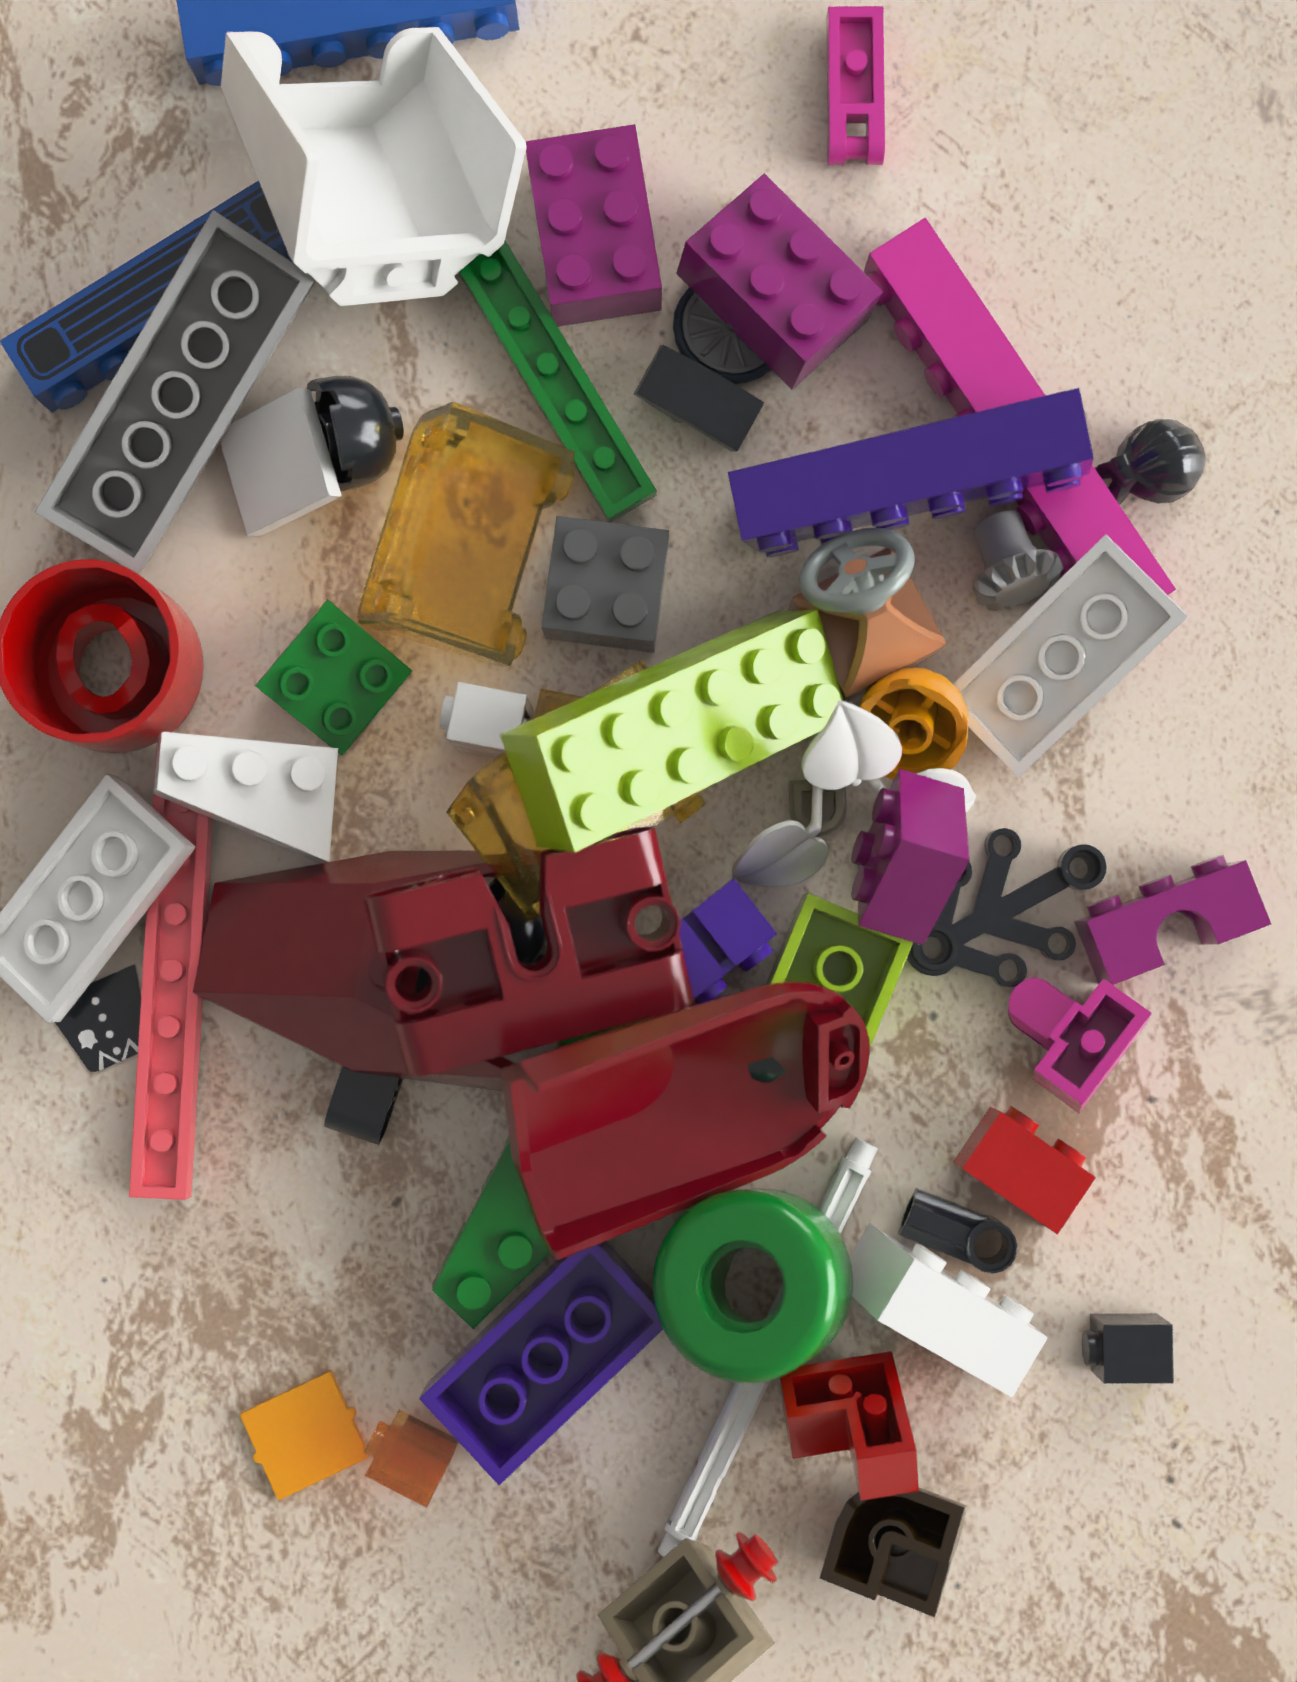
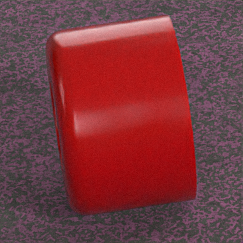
M81 559L51 566L29 579L14 594L0 618V686L14 710L27 723L49 736L102 753L137 751L157 743L161 732H173L186 719L198 698L203 680L204 664L201 643L192 621L172 598L136 572L122 565L103 560ZM106 631H119L128 644L131 654L132 665L130 675L114 694L104 697L95 695L85 686L80 675V661L84 650L97 635Z

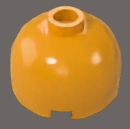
M904 667L882 677L869 686L864 693L858 707L873 714L889 726L898 737L902 748V755L898 764L884 777L894 780L899 769L916 774L934 768L951 770L958 764L968 740V708L960 690L945 676L926 668Z

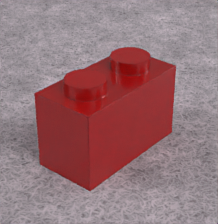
M1010 1106L1006 1114L990 1107L953 1163L1058 1235L1096 1178L1081 1167L1087 1158L1060 1139H1057L1053 1146L1034 1135L1040 1125L1014 1107Z

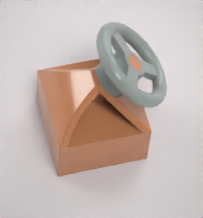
M882 528L858 529L834 537L817 548L806 560L799 578L801 593L792 597L787 609H818L845 702L865 693L869 686L882 677L900 668L914 667L937 655L947 645L910 577L915 563L912 546L903 536L891 530ZM862 546L886 547L871 556L856 555L852 550ZM834 558L840 565L838 568L839 573L817 584L819 572Z

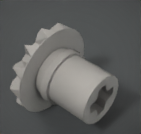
M1003 511L986 517L974 528L973 535L985 566L984 571L973 584V591L978 604L985 605L988 610H997L1002 607L1011 610L1018 604H1029L1032 599L1043 596L1061 578L1060 573L1064 568L1058 554L1051 550H1037L1032 545L1019 512Z

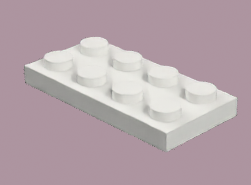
M1105 534L953 683L960 690L968 708V727L1017 777L1021 776L1171 634L1188 615Z
M106 774L0 912V977L48 1023L61 1022L196 846L119 776Z

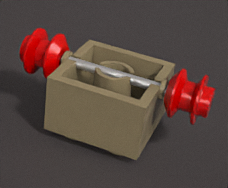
M737 1532L736 1540L739 1548L731 1555L721 1549H718L714 1555L708 1545L685 1538L597 1615L624 1657L619 1659L600 1652L596 1657L599 1670L593 1676L584 1670H579L576 1674L577 1682H636L637 1679L639 1682H731L775 1644L770 1634L745 1600L754 1601L757 1598L753 1584L761 1577L771 1583L777 1581L776 1575L772 1570L778 1563L775 1555L757 1534L748 1538L743 1533Z

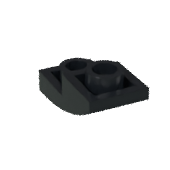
M665 345L659 346L634 392L635 396L678 423L690 425L724 448L738 452L765 403L714 371Z

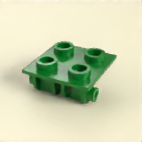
M327 599L257 682L255 687L331 748H338V753L342 756L413 670Z

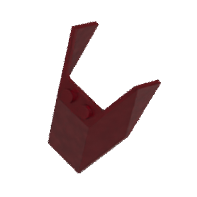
M542 850L387 851L214 883L193 993L353 1072L503 1091L500 1070L514 1064V1062L502 1056L436 1074L418 1077L407 1075L363 898L380 890L473 867L478 868L483 878H496L501 874L512 873L524 882L539 884L540 851ZM409 966L402 969L395 980L397 988L408 994L416 993L420 967Z

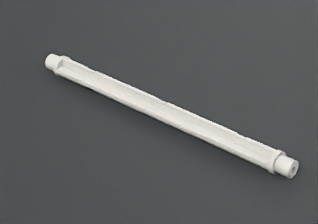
M856 1137L847 1156L841 1157L840 1164L819 1209L833 1223L840 1234L867 1178L870 1177L872 1170L869 1167L878 1150L877 1147ZM783 1283L768 1312V1315L774 1312L775 1308L781 1300ZM771 1380L759 1383H734L700 1454L696 1468L689 1477L670 1519L667 1520L664 1526L666 1534L658 1549L659 1554L663 1557L685 1538L696 1541L697 1533L716 1496L721 1480L725 1477Z

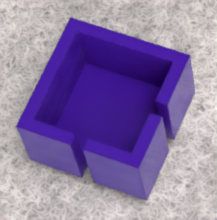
M734 878L680 920L681 928L679 934L694 1001L697 1004L711 1001L728 987L722 980V977L737 965L747 972L774 951L767 942L777 935L776 931Z

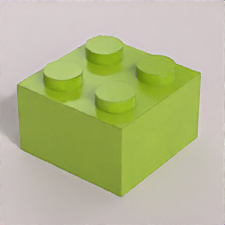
M806 893L801 897L766 985L781 982H804L820 985L836 992L860 1015L868 1032L869 1044L872 1045L913 942L858 926V913Z

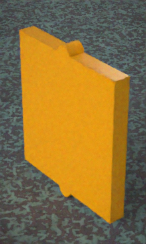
M332 1370L239 1414L256 1451L253 1455V1460L255 1463L262 1464L278 1501L353 1466L370 1456L354 1420L356 1409L352 1406L348 1407Z

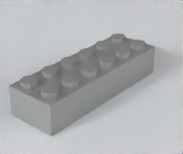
M213 210L36 508L35 513L139 574L146 566L316 280L310 274H305L296 264Z

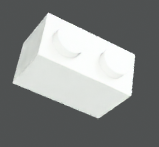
M457 682L455 696H445L440 717V729L446 730V739L457 751L509 761L500 734L531 721L534 709L525 694Z

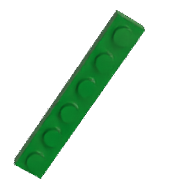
M506 240L491 256L487 257L484 254H479L460 270L458 274L607 521L611 523L657 496L656 488Z

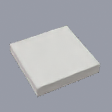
M296 388L230 424L220 441L247 536H263L342 497L313 396L309 389Z

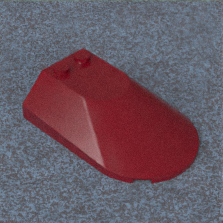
M804 982L774 983L617 1027L501 1069L512 1158L540 1237L553 1259L565 1258L694 1206L707 1197L731 1191L766 1177L794 1163L811 1151L827 1137L822 1128L833 1117L839 1107L850 1109L865 1079L869 1064L870 1044L866 1026L860 1015L842 996L823 986ZM773 1057L786 1070L785 1074L773 1082L761 1083L751 1078L748 1064Z

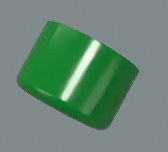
M775 1189L727 1191L707 1197L696 1203L682 1214L668 1231L659 1249L653 1273V1296L656 1312L665 1334L673 1346L684 1358L700 1370L714 1377L738 1383H759L779 1378L794 1371L820 1354L833 1341L843 1326L850 1308L853 1292V1274L849 1253L833 1223L823 1212L805 1199ZM743 1247L758 1249L771 1257L781 1273L783 1282L781 1300L774 1312L762 1320L753 1321L741 1316L731 1308L725 1296V1279L734 1255Z

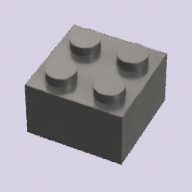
M556 516L541 627L545 639L655 653L669 546V530Z

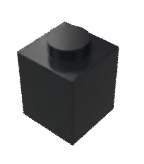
M1157 1313L1090 1314V1330H1084L1082 1333V1356L1086 1366H1091V1371L1104 1384L1174 1383L1173 1324Z

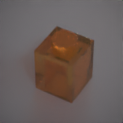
M399 1409L391 1425L382 1421L377 1425L364 1451L365 1454L373 1457L365 1476L427 1508L454 1455L458 1441L445 1432Z

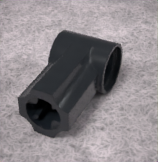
M915 1188L908 1201L898 1232L900 1236L972 1264L980 1271L991 1274L1003 1272L1010 1267L1016 1258L1018 1250L1015 1235L1010 1228L995 1217L980 1214L918 1188ZM988 1229L999 1231L1002 1244L998 1253L988 1258L978 1257L974 1251V1241L977 1235Z

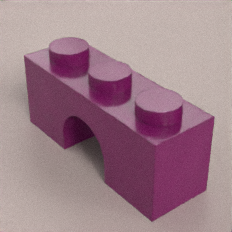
M1220 855L1191 866L1194 876L1174 883L1172 876L1167 875L1140 885L1139 890L1142 896L1122 903L1119 895H1115L1086 906L1090 916L1074 921L1098 984L1104 978L1114 985L1164 966L1165 963L1157 944V933L1162 921L1171 913H1181L1193 923L1202 945H1219L1271 925L1247 861L1227 863L1224 855Z

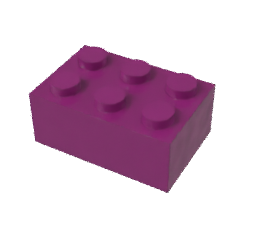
M636 125L525 141L551 313L556 325L560 327L661 311L662 284Z
M765 173L685 242L676 272L726 324L728 322L734 328L733 331L791 390L868 321L883 293Z

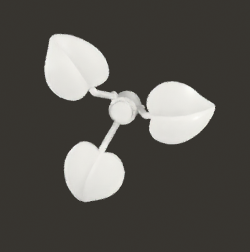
M838 700L824 728L807 737L809 747L802 760V770L804 777L812 784L810 824L805 828L797 821L787 820L762 831L746 846L735 861L732 868L733 878L743 883L776 887L796 884L815 874L824 865L829 853L825 840L816 837L822 828L823 789L836 790L849 784L858 786L861 780H867L877 794L881 788H886L879 778L890 773L898 764L902 755L899 739L889 726L873 714L855 705ZM934 768L916 773L964 788L966 813L977 798L968 780L956 771Z

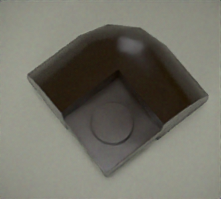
M920 1487L917 1492L862 1501L860 1500L859 1492H857L846 1502L835 1523L819 1579L874 1601L880 1595L935 1617L952 1559L957 1550L967 1505Z

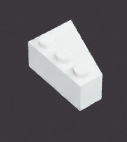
M161 732L157 744L153 794L243 830L264 841L286 848L319 864L328 863L330 860L338 748Z
M869 1223L849 1256L853 1274L852 1297L879 1322L1008 1396L1013 1397L1048 1337L1029 1323L1034 1314L1005 1295L1000 1303L987 1296L991 1288L963 1270H960L958 1275L954 1276L943 1269L947 1262L917 1243L911 1249Z

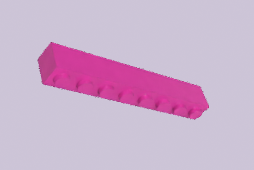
M926 217L869 253L864 273L883 291L876 305L879 307L885 305L896 321L893 327L900 343L907 351H916L926 366L924 375L929 386L938 397H947L957 412L955 417L1046 396ZM1093 465L1089 474L1083 475V478L1080 479L1081 485L1053 493H1046L1045 485L1023 489V498L1016 501L1019 505L1016 508V512L1020 513L1026 530L1031 535L1038 534L1048 550L1058 554L1064 568L1060 573L1061 577L1106 534L1167 595L1176 590Z

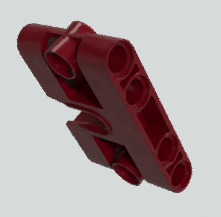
M643 826L615 832L577 852L556 849L540 851L539 912L547 941V950L540 961L532 964H525L517 960L509 925L477 867L391 887L371 893L363 898L407 1075L412 1077L436 1074L683 1009L694 1003L679 934L681 928L680 916L672 904L655 826ZM647 906H659L662 912V921L656 931L650 934L637 933L635 929L637 914ZM409 966L424 968L430 977L427 986L418 993L408 994L402 992L395 984L397 975L402 969Z

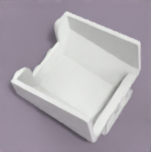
M439 27L409 28L397 33L385 48L380 80L301 84H279L282 56L280 49L271 37L261 32H226L221 88L287 252L292 261L305 274H310L337 304L349 306L444 296L458 284L454 276L479 254L489 257L504 244L525 156L526 142Z

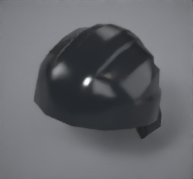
M1156 419L1135 428L1119 445L1116 456L1108 462L1099 464L1095 469L1102 480H1112L1108 489L1119 505L1130 493L1143 500L1158 504L1172 503L1186 496L1194 489L1204 472L1206 456L1198 435L1192 429L1177 420Z

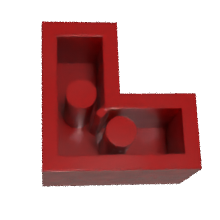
M892 1351L802 1365L794 1371L779 1377L792 1459L850 1450L861 1501L919 1491L917 1449Z

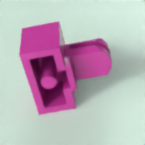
M1030 978L1022 981L1013 989L1009 998L1008 1016L1011 1023L1048 1051L1035 1067L1033 1080L1078 1114L1145 1028L1152 1014L1104 978L1083 1006L1070 999L1047 981L1039 978Z

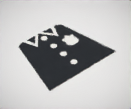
M135 964L90 983L62 1021L55 1022L90 1072L100 1071L138 1054L141 993Z

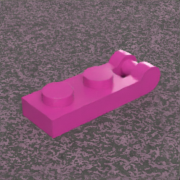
M828 6L826 16L827 164L845 165L846 159H865L866 165H883L885 156L883 6ZM846 123H866V136H846Z

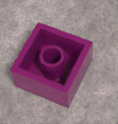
M899 769L890 788H881L876 797L872 810L873 823L869 831H860L855 840L851 862L858 865V872L853 882L851 898L858 901V926L924 945L970 860L964 788Z

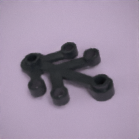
M1001 828L991 832L984 844L988 859L972 914L952 924L960 888L968 884L972 877V866L968 862L963 871L962 879L957 882L928 938L935 937L940 941L942 945L940 955L933 959L928 958L923 953V945L913 942L907 957L909 964L916 971L929 976L945 974L954 966L990 976L996 984L1003 987H1015L1024 981L1027 967L1024 960L1018 955L1006 953L996 957L963 945L983 933L1038 949L1044 957L1050 960H1065L1069 958L1076 948V940L1070 930L1064 927H1051L1047 929L1014 919L1013 917L1068 887L1074 890H1086L1100 884L1105 877L1107 865L1103 854L1097 848L1081 844L1066 849L1060 855L1056 868L1001 897L1011 861L1020 853L1021 840L1016 832L1008 828ZM999 835L1007 836L1011 840L1012 850L1007 856L997 854L994 849V840ZM1076 857L1083 859L1088 868L1086 875L1081 879L1074 877L1070 872V863ZM1054 933L1061 934L1066 940L1064 951L1058 955L1052 953L1048 947V940ZM1008 959L1012 960L1017 966V975L1011 981L1002 979L999 974L1000 964Z

